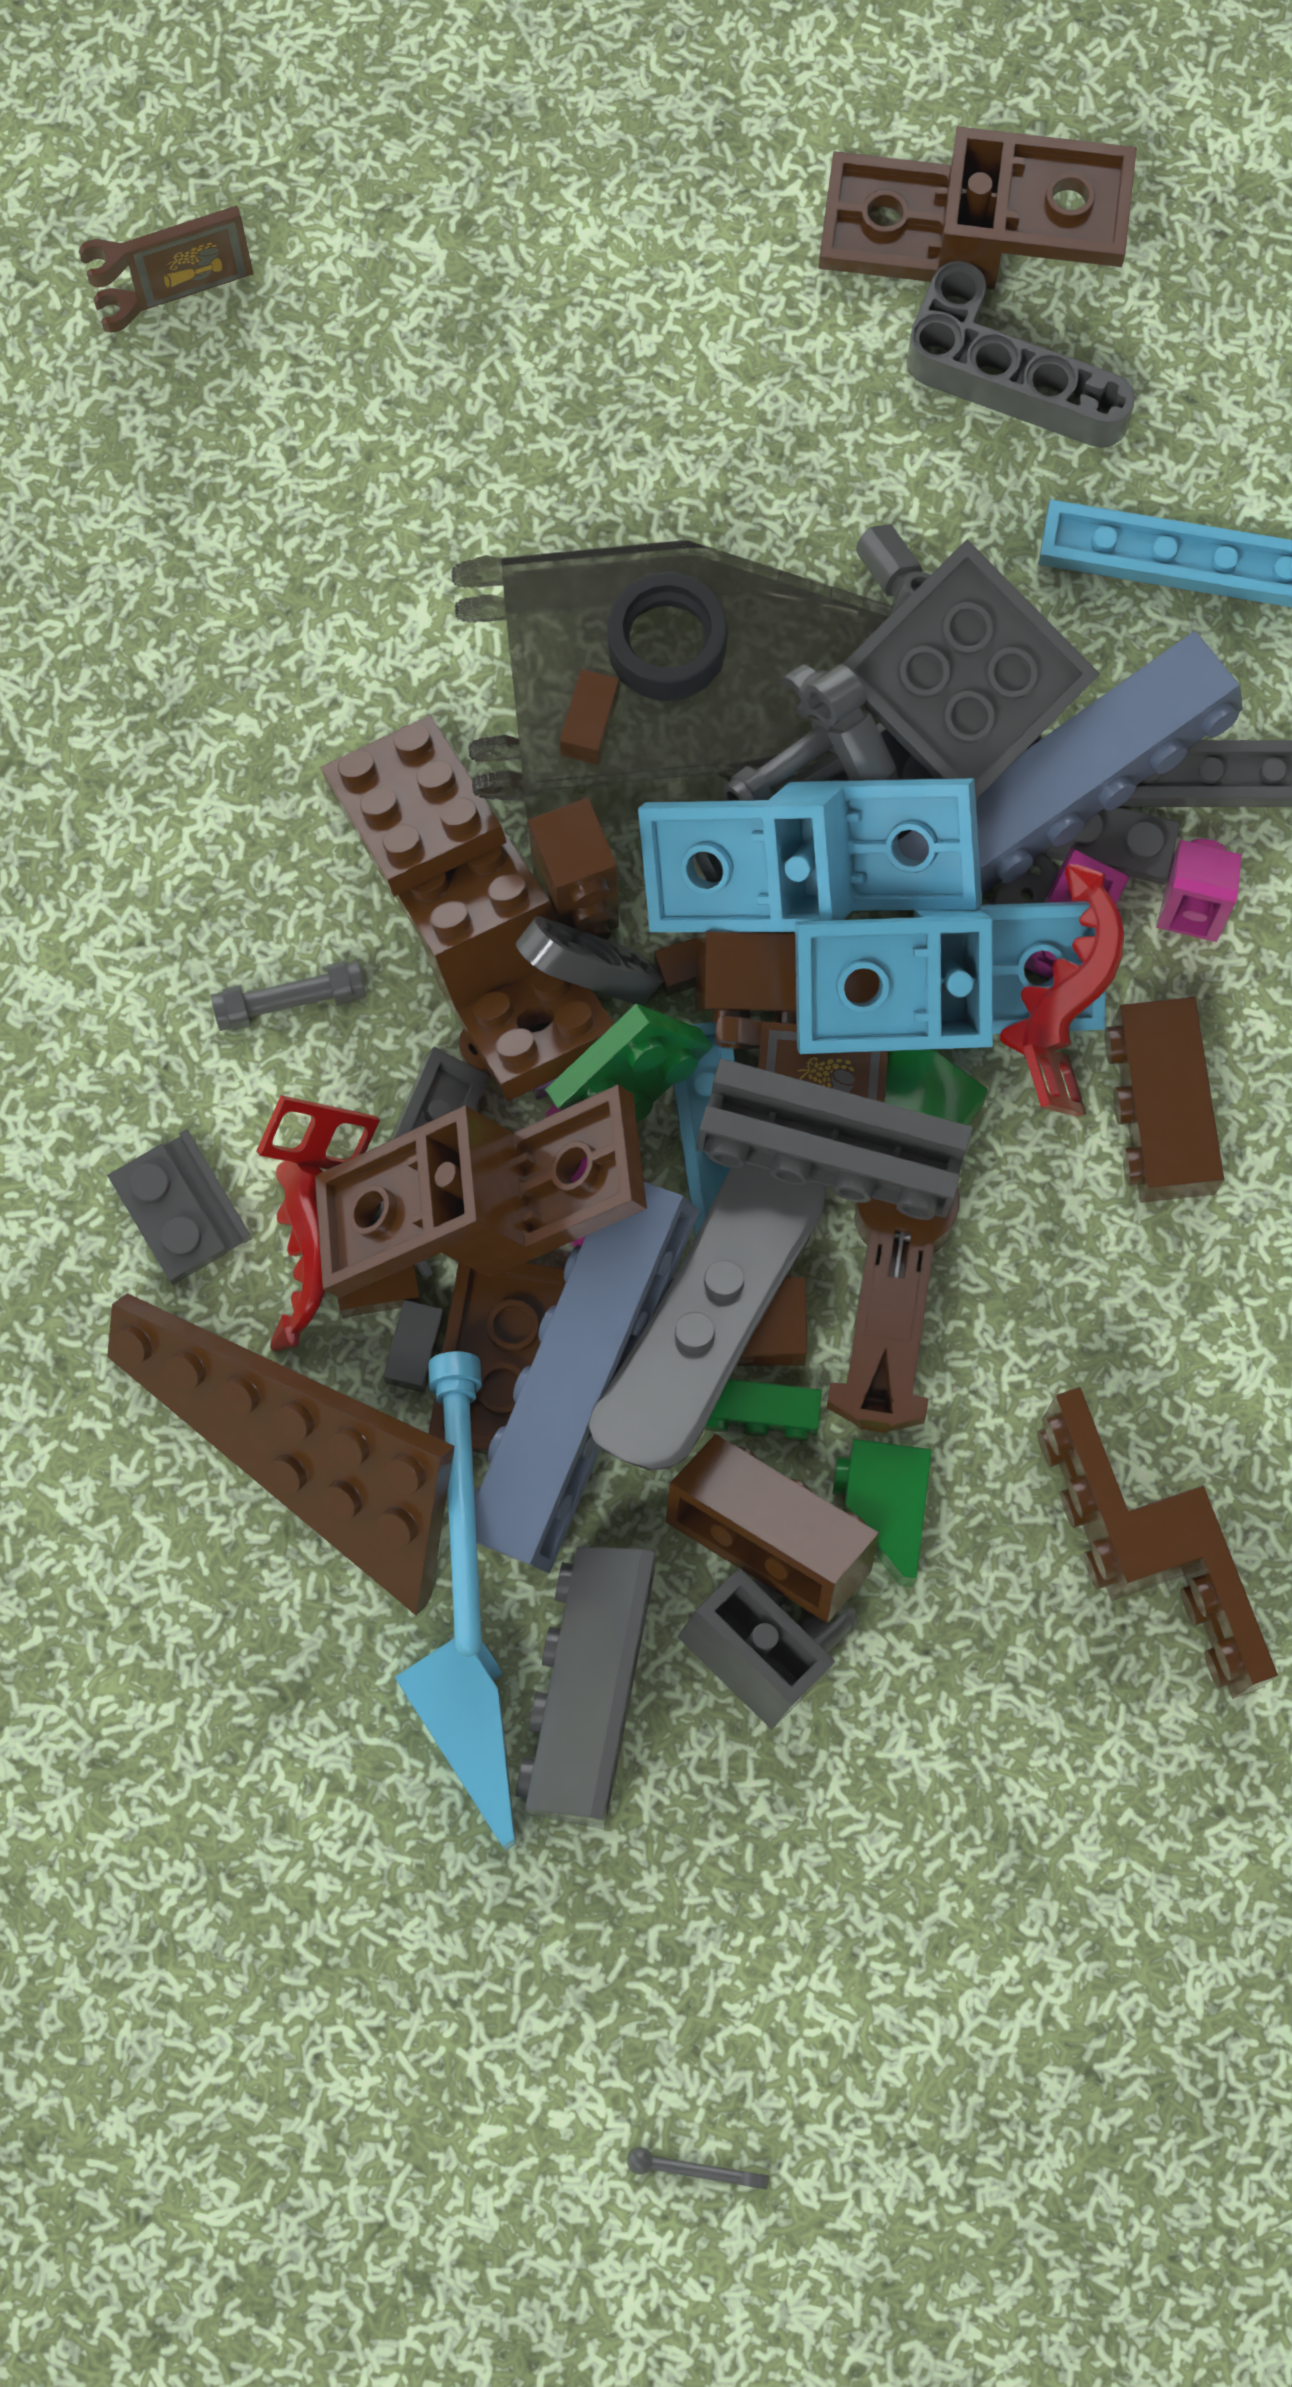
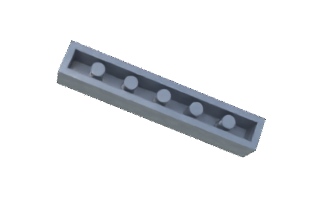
M1195 630L1025 750L976 800L982 894L1001 881L1009 883L1018 879L1031 867L1033 858L1052 845L1060 847L1067 844L1082 831L1085 821L1104 808L1109 811L1121 806L1133 795L1136 785L1154 772L1163 774L1170 771L1184 759L1188 748L1205 736L1209 738L1219 736L1235 723L1239 712L1243 710L1240 684ZM913 830L898 841L900 851L907 858L923 860L928 856V842L919 832Z
M644 1182L646 1210L586 1235L582 1246H576L570 1253L564 1269L566 1284L557 1306H551L542 1319L539 1328L541 1344L532 1365L526 1366L516 1381L513 1392V1399L516 1404L507 1425L498 1429L490 1443L488 1450L490 1466L481 1487L474 1489L477 1544L549 1574L601 1451V1448L595 1444L589 1429L591 1412L636 1344L664 1297L700 1212L683 1195Z

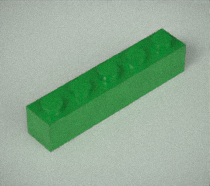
M729 1379L705 1430L727 1432L728 1426L744 1427V1434L750 1436L766 1437L768 1436V1430L785 1432L784 1438L788 1440L808 1441L809 1435L817 1436L822 1390Z

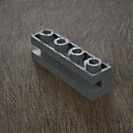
M720 1058L709 1104L706 1106L700 1126L697 1150L708 1153L707 1157L711 1161L725 1167L743 1168L745 1164L771 1170L770 1174L772 1177L787 1184L806 1185L808 1181L833 1187V1192L846 1200L866 1203L870 1202L871 1198L897 1205L896 1209L906 1216L921 1220H931L934 1216L947 1218L955 1197L962 1161L967 1151L973 1127Z

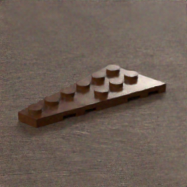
M127 1293L112 1304L107 1354L111 1361L417 1616L427 1606L432 1594L454 1445Z

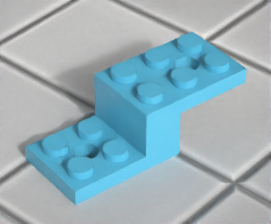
M974 778L788 782L769 800L646 802L638 808L649 932H795V922L844 920L852 911L977 910L982 904ZM914 830L924 836L929 846V853L925 859L911 860L902 854L898 847V835L901 831ZM697 852L712 853L720 860L723 867L721 881L709 882L697 874L694 868V857Z
M1088 902L980 905L977 910H913V918L795 922L797 1050L800 1054L993 1047V1034H1000L1004 1028L1030 1017V1013L1021 999L1020 993L1022 989L1027 986L1046 988L1054 986L1053 977L1043 984H1032L1027 981L1024 975V965L1029 956L1035 952L1048 951L1053 953L1056 960L1065 959L1079 966L1083 963L1073 950L1072 944L1078 937L1095 936L1094 928L1082 926L1079 922L1080 916L1090 905ZM866 968L875 971L879 978V989L876 995L871 1000L863 1003L849 1000L844 991L847 977L857 969ZM1105 992L1071 1022L1069 1031L1105 1030Z

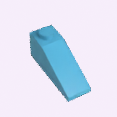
M454 1638L395 1676V1679L506 1851L516 1844L501 1696L493 1682L502 1676L503 1673L483 1642L480 1651L476 1655L466 1657L456 1650Z

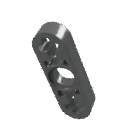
M536 916L516 942V947L523 957L542 972L632 1004L645 1006L664 982L658 968L639 952L542 916Z

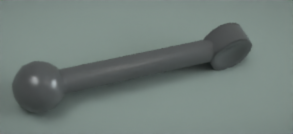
M644 2147L632 2149L627 2156L628 2168L638 2175L655 2170L760 2189H767L769 2175L653 2156Z

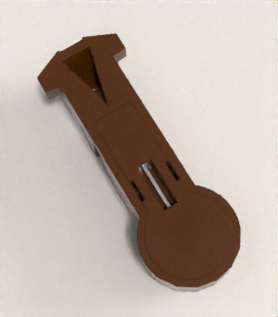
M958 1187L947 1218L934 1216L931 1220L915 1219L900 1213L896 1209L897 1205L871 1198L870 1202L866 1203L855 1202L854 1223L859 1236L867 1245L854 1323L855 1332L849 1356L850 1364L847 1382L830 1383L826 1408L850 1421L859 1429L887 1433L893 1430L921 1425L925 1422L929 1398L914 1395L913 1388L932 1256L946 1244L951 1236L959 1210L960 1196Z

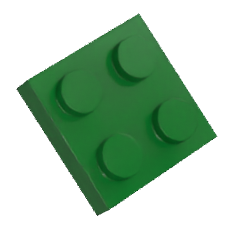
M635 1004L545 1090L557 1108L564 1110L619 1085L633 1093L638 1123L651 1112L653 1103L673 1084L685 1080L696 1070L698 1061L713 1046L701 1028Z

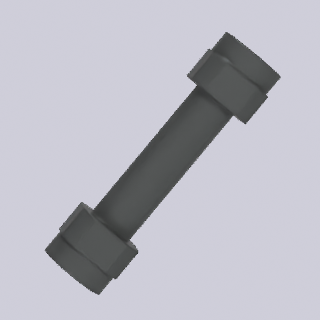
M817 716L811 720L813 728L811 732L757 771L746 766L732 776L730 782L723 787V795L726 801L769 800L772 797V790L827 750L837 754L827 734L831 726L824 724Z
M358 960L347 963L341 961L328 964V974L243 993L242 987L239 985L222 989L223 992L211 994L219 1031L250 1027V1017L335 998L336 1006L355 1002L354 999L367 997Z

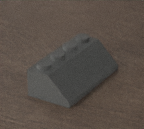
M577 1547L574 1564L565 1562L561 1564L555 1601L566 1603L561 1628L549 1626L542 1658V1666L552 1667L553 1671L548 1693L536 1691L529 1731L538 1732L540 1736L535 1759L527 1757L522 1759L515 1797L527 1799L525 1806L527 1815L605 1830L655 1574V1551L628 1548Z

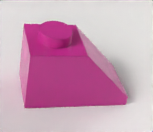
M1194 839L1191 842L1180 840L1172 858L1156 928L1217 942L1237 900L1242 854L1229 852L1223 844L1209 839Z

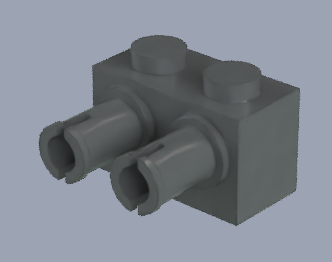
M739 1568L695 1610L678 1635V1638L773 1730L818 1684L836 1662L828 1653L849 1632L857 1627L858 1620L854 1611L849 1607L832 1624L823 1621L811 1613L798 1625L780 1608L788 1598L756 1578L751 1579Z

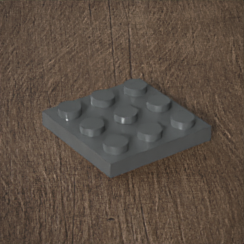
M968 539L842 664L848 667L862 684L866 694V702L863 706L935 779L974 778L976 800L1100 675Z

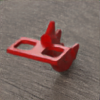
M1070 864L1066 867L1065 875L1072 901L1088 902L1090 905L1080 916L1079 922L1082 926L1094 928L1095 936L1078 937L1073 941V950L1083 962L1080 966L1065 959H1057L1053 963V987L1027 986L1022 989L1020 993L1021 999L1030 1013V1017L1004 1028L1000 1033V1041L1024 1055L1041 1108L1077 1117L1086 1114L1070 1058L1069 1055L1057 1052L1056 1050L1072 1044L1069 1032L1071 1022L1096 1001L1115 979L1123 957L1124 929L1122 917L1117 906L1104 888L1106 874L1078 864ZM1040 1064H1041V1066H1042V1068H1043L1044 1075H1045V1078H1046V1081H1047V1085H1048L1049 1091H1048V1089H1047V1087H1046L1045 1080H1044V1077H1043V1074H1042V1070H1041ZM1061 1071H1062L1063 1076H1064V1079H1065V1083H1066V1086H1067V1089H1068V1092H1069V1096H1068L1067 1091H1066V1087H1065V1084H1064V1081H1063V1077H1062Z
M280 1095L256 1152L263 1157L283 1160L276 1168L277 1180L285 1190V1199L277 1212V1222L279 1224L291 1225L292 1227L287 1252L290 1256L297 1257L302 1255L293 1269V1278L303 1284L301 1291H294L291 1295L294 1311L292 1316L282 1314L271 1339L270 1348L272 1350L282 1352L298 1347L300 1334L313 1319L325 1294L322 1284L315 1176L324 1172L322 1169L329 1170L367 1151L380 1122V1119L375 1115ZM297 1112L311 1115V1121L305 1135L297 1147L288 1148L273 1145L274 1136L285 1114ZM348 1123L364 1127L355 1152L350 1158L341 1159L326 1156L327 1148L339 1125Z

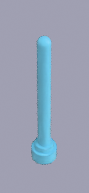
M453 1351L436 1355L429 1361V1388L436 1395L437 1402L444 1407L445 1442L455 1446L448 1486L454 1636L456 1650L463 1656L471 1657L476 1655L482 1647L470 1404L475 1401L476 1393L482 1387L481 1361L474 1354Z

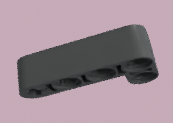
M963 261L949 262L938 269L912 326L907 365L909 372L915 380L926 386L1090 446L1104 448L1113 446L1122 440L1127 432L1135 401L1133 388L1126 379L1112 372L980 325L986 282L982 272L971 263ZM950 296H959L966 299L968 302L964 304H954L949 302L945 298ZM939 346L945 349L947 353L940 355L930 354L924 348ZM993 366L1002 370L1003 373L995 376L988 375L982 372L980 368ZM1042 386L1052 387L1059 392V395H1043L1036 388ZM1074 395L1080 397L1079 405L1073 404ZM1101 407L1110 409L1108 414L1099 412Z

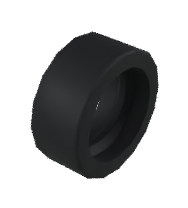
M672 571L647 574L628 584L613 602L607 621V644L610 664L621 682L640 696L663 702L687 699L707 688L721 671L727 650L728 637L725 609L713 590L695 577ZM666 606L687 610L697 617L703 626L705 640L702 651L695 659L682 666L663 668L647 664L636 656L630 643L629 634L631 627L639 615L652 608Z

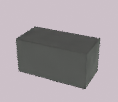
M407 1300L403 1301L383 1376L386 1384L425 1393L429 1378L428 1363L435 1356L445 1318L443 1309Z

